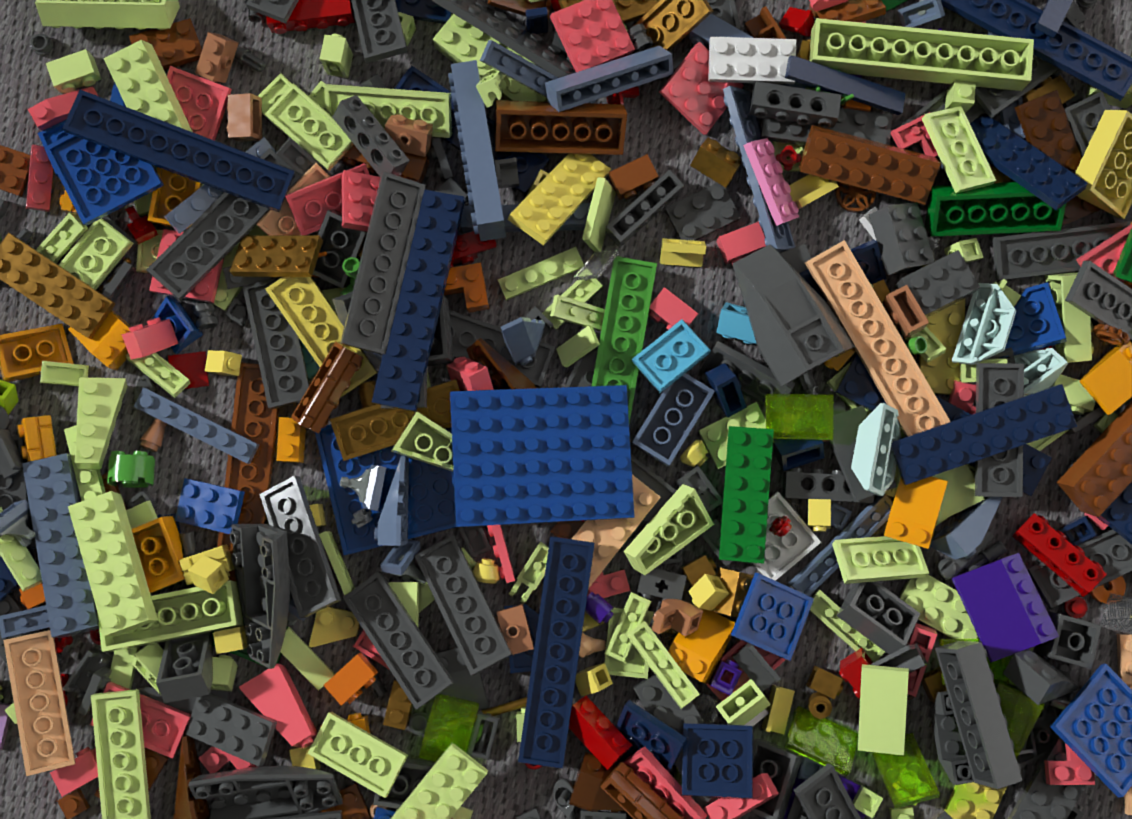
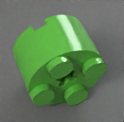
M112 451L109 457L107 484L116 486L117 482H119L126 488L153 486L154 456L147 455L145 451H134L133 455L125 454L123 451Z

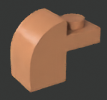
M662 600L660 609L653 616L652 631L660 634L672 628L682 635L688 636L698 630L703 611L682 600Z

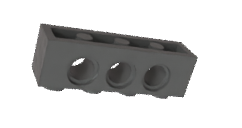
M756 81L752 91L749 115H755L757 118H774L781 122L792 121L800 125L811 124L823 128H834L839 117L841 95ZM812 108H816L820 112H815Z
M355 95L340 101L332 118L377 174L381 177L382 172L401 176L410 160L361 99Z
M668 170L606 226L605 233L620 248L682 192L684 184L671 170Z
M802 468L789 469V472H783L782 497L784 499H831L834 502L867 504L873 503L874 499L873 495L855 502L852 494L846 491V479L843 472L839 470H833L832 474H824L822 469H811V473H804ZM804 478L808 479L811 483L808 490L803 489L801 486V481ZM826 479L832 483V489L829 492L823 487V482Z

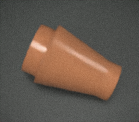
M155 418L151 426L141 437L140 440L142 442L140 446L157 452L158 448L162 446L167 423Z

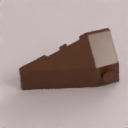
M479 338L466 349L471 360L487 367L494 390L536 388L531 380L482 338Z
M188 735L182 737L174 819H210V809L207 800L195 799L189 788V782L202 775L195 740Z
M586 752L579 766L569 804L590 812H598V810H611V812L625 811L600 787L617 765L614 764L607 770L594 755Z

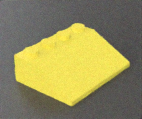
M1105 110L1075 172V175L1088 183L1085 190L1077 196L1120 219H1125L1132 205V114L1128 110Z

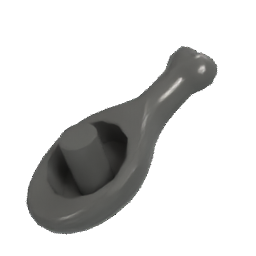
M563 778L555 783L553 798L567 819H575L576 806L569 804L574 785L568 779Z

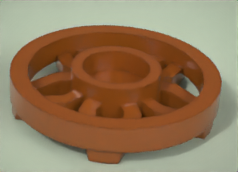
M838 182L839 187L835 190L837 202L843 209L849 212L866 210L873 203L876 196L875 191H865L864 188ZM840 190H841L844 194H847V195H845L843 201H842V199H841V197H840ZM871 194V199L868 203L866 196ZM847 198H849L851 201L845 204ZM856 201V204L861 208H853L850 205Z

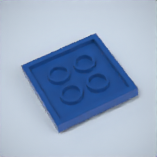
M755 573L731 636L791 661L814 598L760 573Z

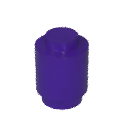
M591 592L587 596L585 612L598 624L602 622L606 624L614 615L612 612L614 607L599 594L596 595Z

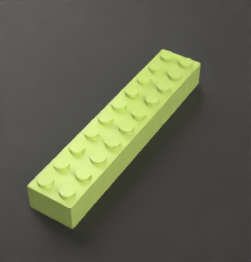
M816 18L811 30L809 61L835 70L840 69L841 72L854 75L945 84L962 81L976 83V87L1022 91L1031 82L1034 39Z

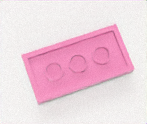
M768 138L743 145L775 225L778 226L798 218V206L792 200L790 186L784 180L782 175L783 169L776 160L773 144Z

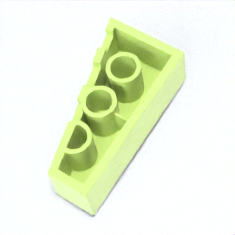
M1078 273L1045 275V281L1050 282L1051 293L1067 342L1055 345L1056 352L1068 363L1091 361L1094 346L1091 342L1093 324L1090 316L1065 301Z
M79 377L75 465L77 469L102 468L109 441L115 428V422L122 406V400L127 390L126 378Z
M416 412L391 452L453 472L452 433Z
M682 484L624 550L633 569L643 575L648 574L714 525L696 490Z

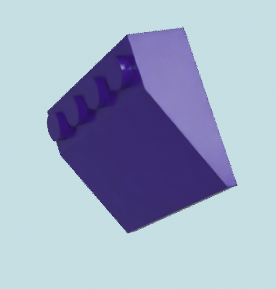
M1019 553L952 578L975 631L987 651L990 663L1059 637Z

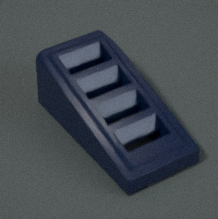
M1084 515L1058 529L1062 533L1065 532L1073 546H1078L1097 536ZM1080 524L1086 531V534L1084 535L1078 528V525ZM1072 528L1075 530L1079 537L1076 540L1070 532V529Z

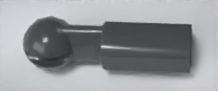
M987 530L982 543L975 548L977 552L970 558L966 559L963 557L955 560L947 556L941 560L937 566L939 576L945 580H952V578L956 577L969 562L994 540V536L990 531Z

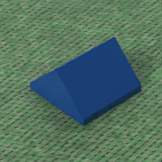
M170 295L166 296L152 319L160 317L161 321L170 319L179 343L171 346V349L177 354L203 334L200 329H197L196 324L182 304Z

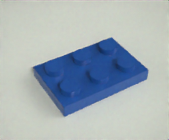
M184 478L175 521L230 534L232 532L231 525L238 524L245 491Z

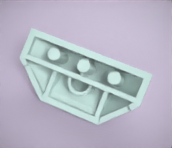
M978 283L980 288L972 295L952 358L953 363L975 365L1005 350L1016 309L997 284Z
M1053 348L1033 350L1014 356L1015 364H1024V396L1052 387L1068 365V362Z
M880 403L859 425L851 466L863 488L878 496H883L894 481L897 464L891 449V443L901 439L900 424L897 419L899 416L898 410L885 403Z

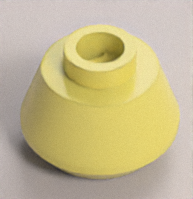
M696 439L680 456L681 462L691 467L695 465L700 467L708 459L706 456L708 451L703 441Z
M482 558L481 561L475 564L472 572L478 582L495 584L500 580L498 565L494 564L495 560Z

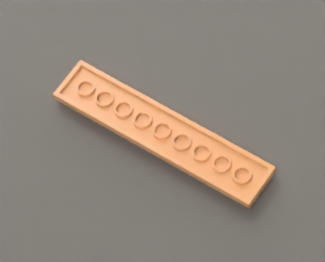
M846 241L838 243L805 262L822 294L853 342L854 349L886 404L898 410L899 416L897 419L904 435L907 437L950 422Z

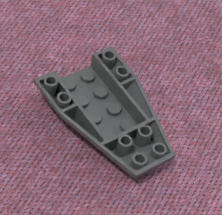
M770 244L732 264L758 349L780 387L792 382L807 371L831 358L838 357L855 347L831 306Z
M232 524L230 541L233 544V554L231 555V560L235 569L247 640V653L251 659L272 669L276 665L282 648L289 613L290 574L287 531L268 524Z
M995 688L1001 699L1002 713L1007 719L1015 691ZM948 691L938 692L931 712L938 760L953 785L972 783L974 781ZM1049 701L1037 705L1025 750L1014 749V754L1020 767L1044 757L1057 736L1050 726L1063 710L1050 706Z
M251 767L199 775L189 782V788L195 799L207 800L211 808L210 819H266L311 814L343 804V799L333 774L306 767Z

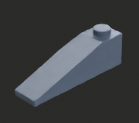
M520 317L501 326L504 342L515 365L520 363L523 366L533 361L532 357L536 355L545 330L543 320H530V318Z
M401 456L378 521V527H375L374 539L378 541V545H408L409 457Z
M984 497L985 500L972 505L974 508H970L956 517L958 521L952 523L949 527L946 525L932 538L930 547L955 560L963 557L968 559L977 552L975 548L982 543L1003 497Z

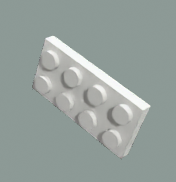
M710 37L708 82L755 83L759 81L771 84H794L795 81L786 79L785 74L788 58L791 55L796 56V39Z

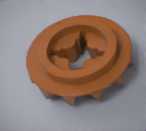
M1098 324L1093 329L1097 338L1113 345H1126L1130 340L1126 332L1107 324Z

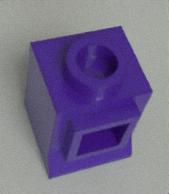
M729 659L726 662L720 660L708 684L730 696L742 673L741 670L737 669L739 664ZM725 669L734 673L730 683L721 680Z

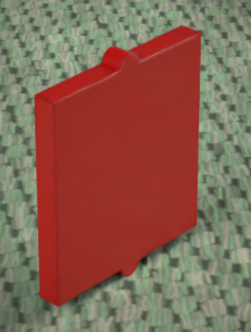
M206 351L168 356L169 364L190 380V384L185 389L209 386L208 372H205Z

